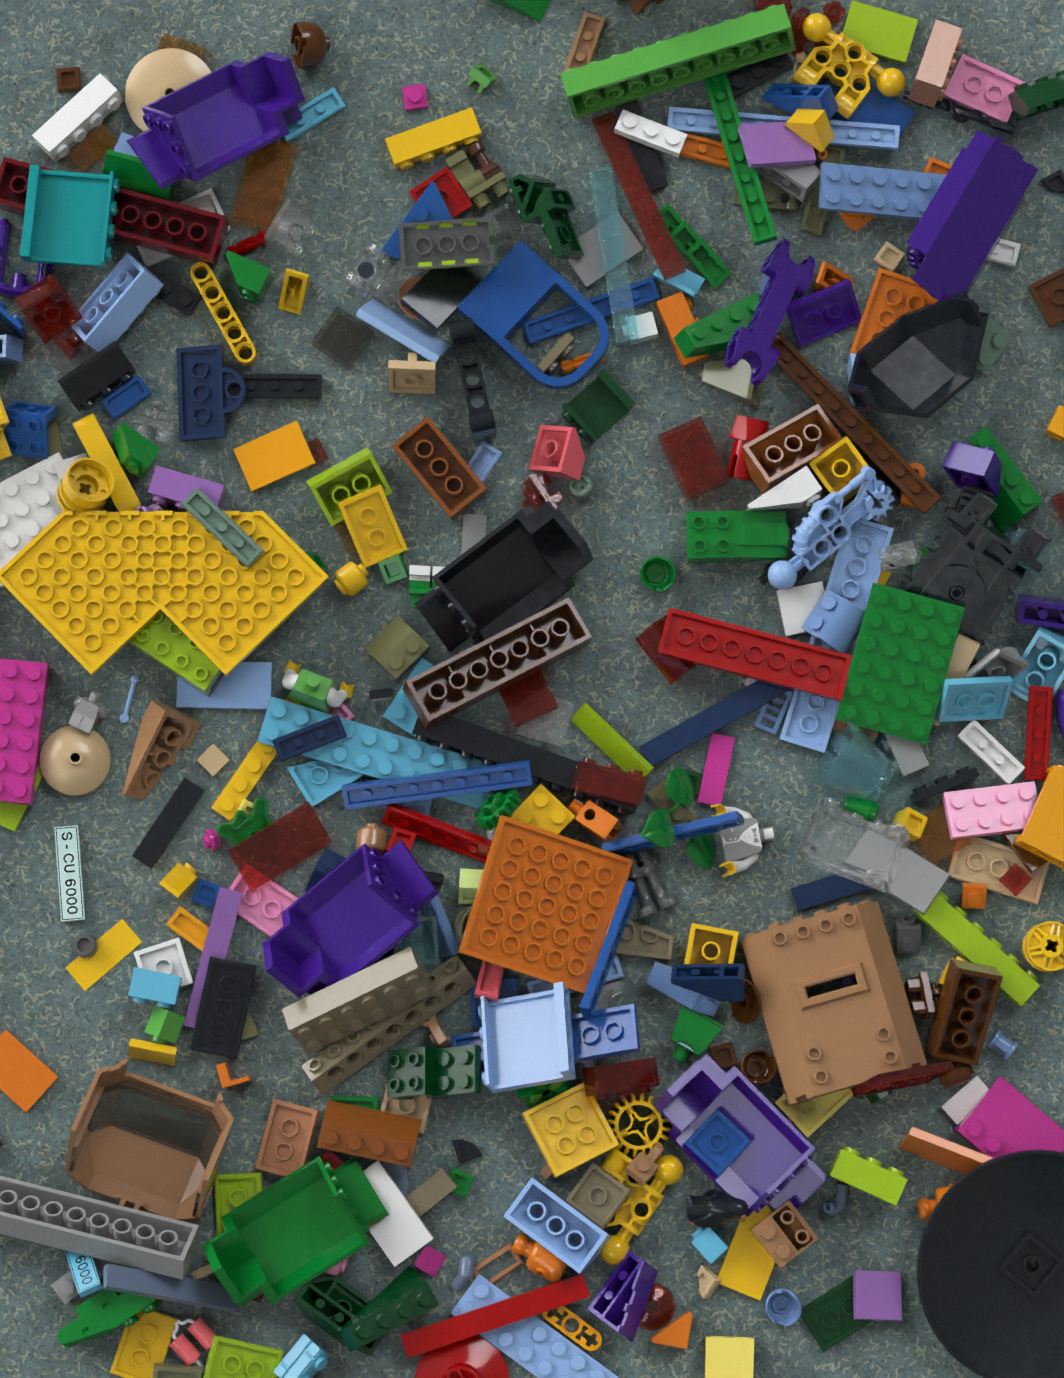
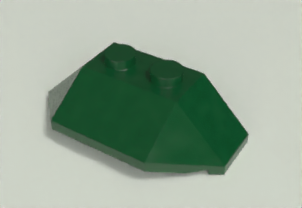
M338 1276L315 1278L303 1285L294 1298L295 1303L308 1320L344 1346L346 1344L339 1329L371 1301ZM384 1335L356 1349V1351L372 1356Z

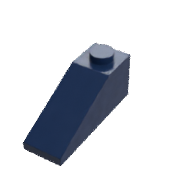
M744 964L673 965L671 984L718 1001H745L747 987Z

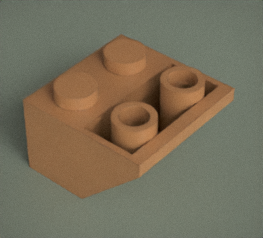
M790 1200L750 1228L751 1232L779 1268H782L819 1239Z

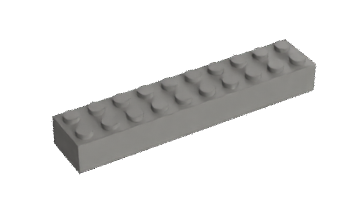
M0 1176V1234L184 1279L199 1245V1225Z

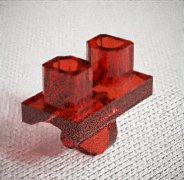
M546 472L539 475L533 473L523 483L526 488L523 494L527 499L522 503L524 508L532 506L534 511H536L549 501L557 509L564 501L560 492L555 491L549 495L545 489L551 484V479Z

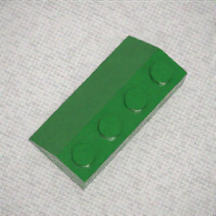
M985 427L966 442L978 448L989 447L995 450L1001 461L1000 490L998 497H994L997 507L990 517L1000 531L1004 532L1038 507L1043 500L989 429Z

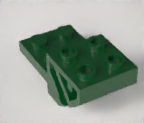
M518 174L508 180L510 193L516 200L520 218L524 223L541 224L542 230L549 239L550 251L555 258L577 260L583 257L584 253L569 213L576 208L568 190L555 188L556 183L541 176Z
M474 1044L438 1049L424 1046L388 1050L387 1098L416 1100L420 1095H426L427 1099L436 1100L446 1099L450 1096L481 1093V1045Z

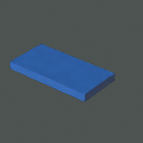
M836 69L834 71L835 74L839 77H844L846 75L845 71L842 69ZM829 78L824 83V85H831L834 97L841 90V87L833 85ZM861 83L853 84L856 90H864V86ZM870 85L871 89L868 96L849 120L837 111L832 116L839 121L900 125V138L915 111L892 97L882 95L877 88Z

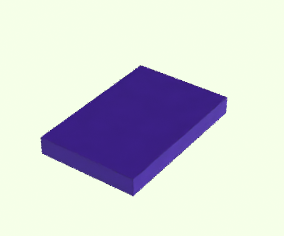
M849 279L792 301L786 310L795 342L799 348L859 324L862 318Z

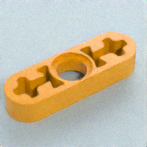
M565 1306L557 1308V1312L563 1315L564 1311L568 1313L563 1318L561 1325L556 1323L559 1318L555 1315H552L550 1318L547 1316L548 1311L542 1313L548 1322L584 1349L595 1351L601 1346V1334ZM570 1318L576 1319L579 1323V1328L575 1332H568L565 1329V1322ZM583 1325L588 1328L584 1331L586 1334L591 1336L594 1333L597 1335L595 1338L597 1341L596 1345L591 1344L587 1346V1340L582 1335L580 1340L575 1337L582 1331Z

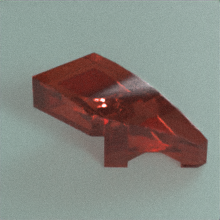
M801 7L791 17L790 24L796 49L792 51L793 57L801 54L804 44L808 41L810 42L802 30V24L810 14V10Z

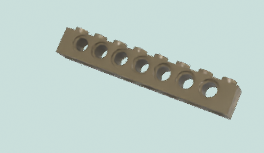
M457 954L429 973L436 993L343 1037L301 1066L322 1096L477 984Z

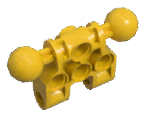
M814 13L805 18L802 24L805 37L812 42L824 41L829 46L815 47L792 78L799 84L818 85L823 78L827 77L833 85L840 86L841 90L835 96L839 108L837 112L847 120L850 119L869 94L871 88L868 75L877 80L876 85L882 95L894 97L903 92L906 80L900 70L895 68L884 69L877 64L879 59L867 51L861 43L855 42L843 32L839 35L831 30V23L826 15ZM850 51H855L859 54L860 57L858 59H852L850 58L848 53ZM816 56H825L827 62L819 63L816 60ZM836 69H842L845 71L846 75L844 77H839L835 74L834 71ZM861 83L864 86V90H856L853 84Z
M616 1148L609 1152L600 1167L616 1177L619 1182L632 1192L628 1200L623 1203L615 1214L614 1221L607 1225V1227L620 1224L622 1227L617 1235H611V1239L600 1252L602 1259L606 1263L618 1265L625 1258L628 1250H630L629 1241L634 1234L636 1236L640 1235L665 1196L661 1193L665 1187L677 1183L682 1178L683 1165L677 1157L673 1155L661 1156L655 1162L659 1166L658 1171L654 1174L655 1178L650 1185L646 1183L642 1186L639 1183H632L629 1180V1175L625 1172L626 1167L633 1160ZM639 1203H645L649 1208L648 1214L644 1217H639L635 1213V1207Z

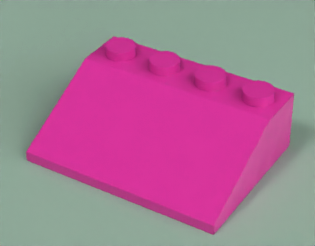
M1000 1075L954 1129L976 1150L992 1158L1022 1150L1064 1151V1130Z

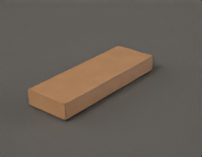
M584 11L563 72L570 68L588 65L592 62L606 18Z

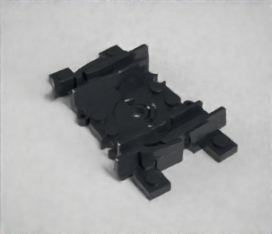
M978 490L961 512L953 507L947 506L945 508L943 519L949 525L944 528V533L941 536H936L934 539L940 547L937 550H931L929 547H926V555L912 571V579L910 580V577L907 575L900 577L899 586L902 589L899 590L965 607L958 634L979 642L980 646H983L984 640L979 638V634L981 632L992 634L991 627L1004 609L1003 601L1007 604H1013L1016 601V594L1011 590L1018 588L1026 569L1018 565L1019 561L1040 573L1043 565L1036 559L1048 543L1049 538L1028 526L1016 544L995 527L986 526L984 522L996 509L997 504ZM955 589H959L962 594L955 597L952 592ZM973 658L968 669L978 662L975 658Z

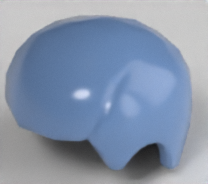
M777 1288L769 1293L765 1301V1311L773 1323L787 1327L796 1323L800 1318L802 1303L795 1292L785 1288Z

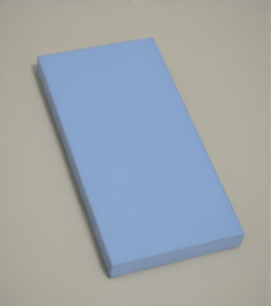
M371 299L360 307L356 314L358 318L431 362L437 363L452 347L375 299Z
M242 662L227 677L224 675L210 697H207L177 676L176 707L267 710L272 690V662Z

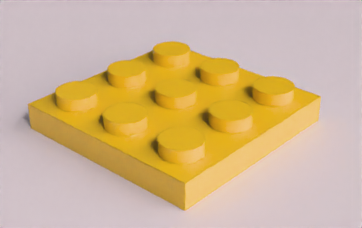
M586 1081L522 1113L555 1178L619 1146Z

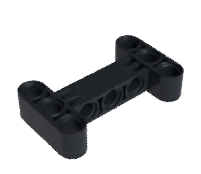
M472 318L449 322L453 351L456 352L469 412V424L473 442L496 438V425L492 408L490 409L477 351ZM465 353H471L474 356V360L466 363L461 357ZM471 375H475L479 378V382L476 385H469L466 379ZM475 398H481L484 401V405L480 408H475L471 405V402Z

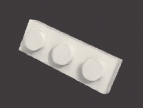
M622 110L614 129V133L675 157H679L687 138V134L626 110Z
M972 720L958 734L957 737L1007 785L1025 769L976 720Z

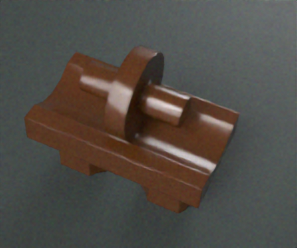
M925 971L920 972L917 977L907 979L904 987L907 994L917 993L918 1000H911L909 1002L912 1015L922 1016V1020H929L930 1015L936 1012L935 1007L938 1005L942 989H937L936 982L929 983L928 973Z

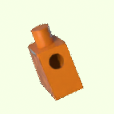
M575 798L568 807V810L576 815V822L604 843L614 841L623 828L619 819L590 800L583 804ZM595 815L593 820H588L590 816Z

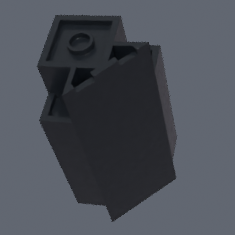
M548 501L529 516L521 509L435 574L432 579L436 585L432 590L414 602V604L447 650L451 652L468 638L476 645L539 613L575 586L571 576L594 559L584 538L559 508L556 510Z

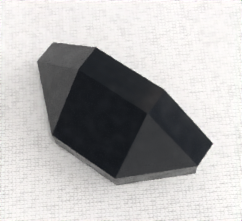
M966 292L901 315L856 353L847 388L856 408L871 412L929 418L973 381L989 313L979 312L978 304L974 299L968 298Z

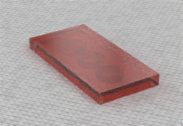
M307 801L231 847L227 852L249 890L253 891L331 844L332 841L312 806Z
M951 1060L881 1073L851 1088L853 1097H860L923 1085L952 1071L954 1066Z

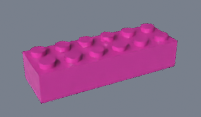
M0 659V803L34 807L51 670L48 663Z

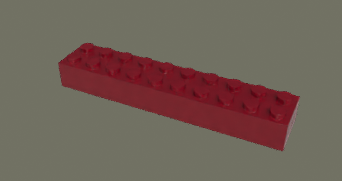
M3 157L0 166L1 210L24 215L29 168L33 164ZM40 166L41 170H52ZM123 188L119 189V193H115L114 202H117V215L112 218V224L115 225L113 240L195 262H204L210 266H217L229 226L226 216Z

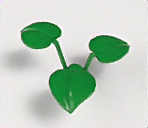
M675 766L669 773L665 784L666 793L669 799L675 802V805L669 810L663 808L656 809L648 820L645 821L641 837L650 840L656 846L663 849L671 847L675 840V831L672 827L673 823L670 814L677 810L680 805L685 808L689 807L694 799V786L691 778L680 766ZM709 834L688 838L690 842L687 845V851L692 861L702 869L710 870L715 857V846L712 837Z

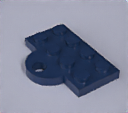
M221 344L176 348L179 440L185 442L227 438L226 415L238 411L247 399L248 387L245 379L237 371L224 367V346ZM235 384H239L241 387L240 393L237 396H231L230 388Z

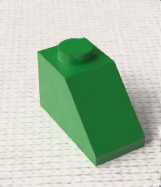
M124 422L112 434L120 464L131 474L141 478L161 448Z

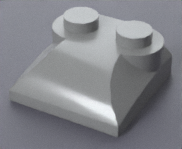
M995 648L968 669L964 677L1011 676L1013 679L1029 665L1026 659L1019 655L1016 648Z

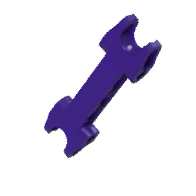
M786 238L777 243L763 263L761 272L768 276L769 280L748 328L739 326L733 333L727 346L725 366L731 369L740 359L746 360L752 369L751 383L755 386L763 382L779 358L780 351L771 345L793 294L801 297L808 289L813 278L815 258L809 255L800 265L795 263L790 258V241Z

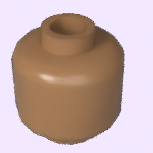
M366 824L365 827L357 831L356 850L365 843L371 849L375 848L381 855L385 854L387 847L386 831L379 828L378 824Z

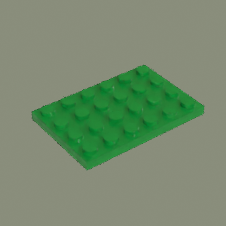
M872 583L842 700L839 703L835 720L927 745L965 607Z

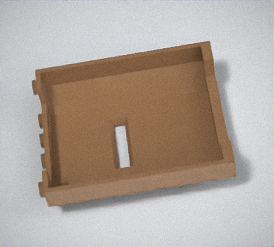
M869 899L853 906L850 905V902L836 906L837 910L835 911L819 910L813 913L814 917L807 919L803 915L790 919L791 923L789 924L773 923L768 925V930L745 934L744 939L740 941L751 982L759 994L761 1003L760 1013L773 1056L775 1057L788 1107L897 1074H907L921 1070L928 1066L878 901L872 902ZM855 974L856 985L808 998L806 987Z

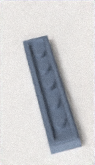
M106 1264L104 1266V1290L228 1312L238 1310V1303L235 1304L222 1284L185 1277L182 1280L146 1270Z

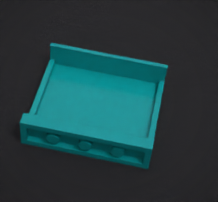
M30 165L20 249L22 260L33 263L107 268L108 261L112 260L113 254L112 247L109 246L110 238L113 239L115 235V225L112 224L113 216L117 215V202H114L115 193H119L120 180L117 179L114 171H110V175L41 170L39 165Z

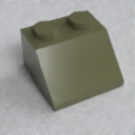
M397 616L364 650L398 682L430 650V646Z

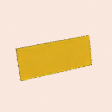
M123 919L97 940L98 949L94 956L90 958L78 956L65 968L84 991L90 988L142 943Z

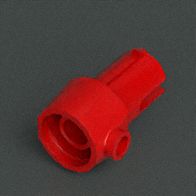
M736 415L729 434V438L734 439L726 476L753 482L749 475L741 447L770 431L768 421Z

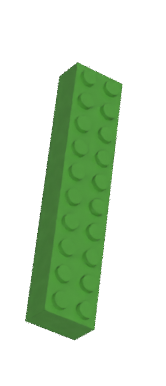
M781 4L769 6L767 9L758 12H749L736 19H727L720 24L704 26L700 30L691 33H682L672 39L660 40L646 47H637L633 51L615 54L601 61H592L588 65L570 68L560 74L573 117L576 119L796 49L792 27L785 6Z

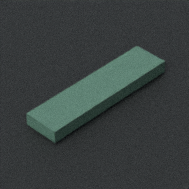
M198 487L181 503L202 526L248 569L265 553L253 539Z

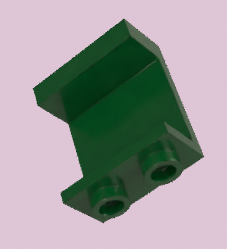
M603 368L597 374L594 381L568 404L565 402L562 405V410L564 411L562 416L569 424L573 422L579 428L577 430L578 434L585 441L589 439L594 443L634 407L635 402Z

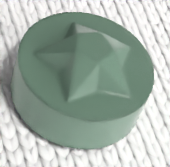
M581 475L580 480H572L569 486L572 495L579 500L589 498L594 491L591 479L585 475Z

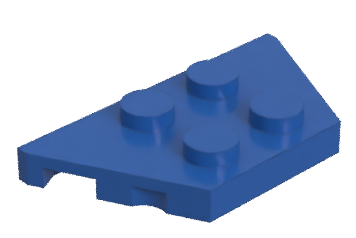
M433 181L430 183L401 223L453 220L436 183ZM399 226L380 250L379 254L401 259Z

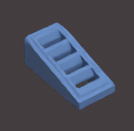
M794 690L784 694L786 695L785 700L780 697L773 700L783 704L782 708L771 705L769 702L763 705L754 726L776 735ZM766 708L779 713L778 717L766 713ZM765 717L774 721L775 725H769L761 720Z

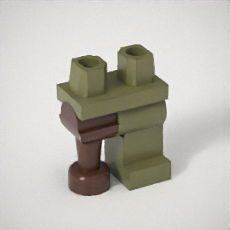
M482 141L474 143L466 150L471 158L477 159L481 167L476 171L463 149L445 160L446 167L448 166L471 203L474 202L480 211L491 205V201L487 197L488 193L494 191L499 200L510 194L505 174L497 163L491 162L484 154L486 147Z

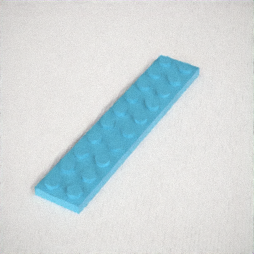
M271 697L257 742L274 747L273 739L323 721L334 715ZM341 717L340 719L347 735L346 738L301 755L380 780L487 766L482 764V760L475 758L470 760L460 756L459 753L448 752L433 745ZM489 791L439 798L479 809Z

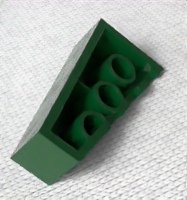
M1064 70L1057 72L1055 78L1049 79L1048 76H1044L1034 80V85L1028 86L1027 83H1023L1013 87L1014 92L1010 93L1008 98L1016 121L1064 106Z
M409 1265L384 1290L339 1329V1332L349 1352L430 1311L439 1306L429 1284Z

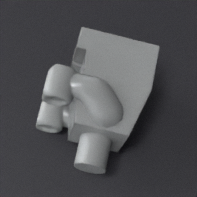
M95 691L91 692L89 698L77 695L73 702L76 708L68 724L90 734L95 729L99 718L108 717L110 709H106L105 706L98 702L100 694Z

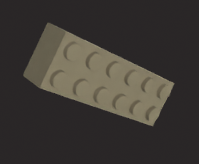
M408 947L283 1008L282 1011L288 1030L304 1051L310 1054L399 1010H403L407 1006L423 1000L436 992L428 970L413 949Z

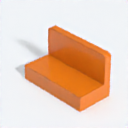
M229 1063L216 1065L223 1089L253 1081L252 1076L233 1080Z

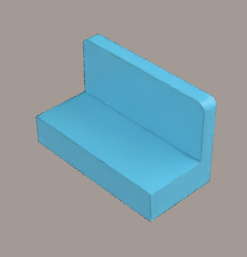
M665 257L657 271L653 274L655 280L678 292L682 291L685 296L693 300L705 281V278Z

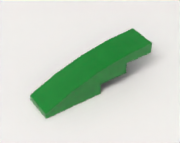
M666 203L649 218L673 247L705 278L706 282L713 289L732 274L703 238H699L689 224L679 217L669 203Z

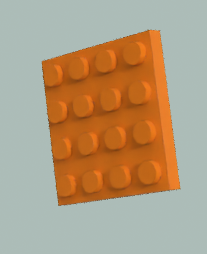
M879 268L850 353L856 354L901 315L938 301L917 285L912 278Z

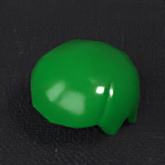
M653 556L642 564L640 577L642 583L652 591H665L674 584L676 571L672 562L667 558Z

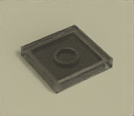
M337 306L311 341V345L349 371L376 333Z

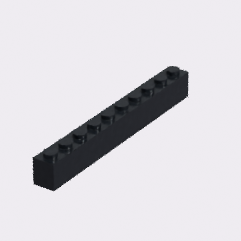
M453 716L428 729H425L418 717L412 734L416 735L415 740L426 744L429 741L438 743V748L451 752V749L460 751V756L473 760L474 757L483 760L482 764L487 766L530 760L534 783L540 784V781L549 783V788L559 792H562L563 789L572 792L571 796L581 800H584L585 797L594 799V804L604 808L608 804L616 807L615 812L629 816V813L634 814L636 812L644 789L642 784Z

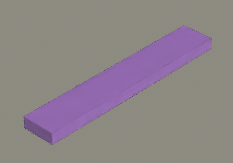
M219 887L185 1015L184 1026L195 1028L210 956L226 959L243 895L242 892Z

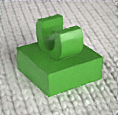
M480 63L473 66L468 73L472 78L468 80L467 85L471 86L477 81L480 84L477 90L479 94L492 86L498 77Z

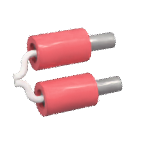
M200 1316L196 1320H177L174 1323L175 1329L172 1332L173 1340L169 1346L186 1365L193 1364L194 1366L203 1367V1375L205 1365L199 1359L201 1353L183 1333L176 1337L179 1329L178 1324L185 1325L190 1322L191 1324L187 1327V1330L205 1350L210 1348L213 1334L216 1335V1333Z

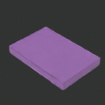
M786 122L743 124L738 128L749 169L815 164L817 159L813 146L785 126Z

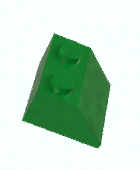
M227 250L225 255L240 294L243 295L242 299L252 304H255L256 301L262 303L273 280L271 269Z

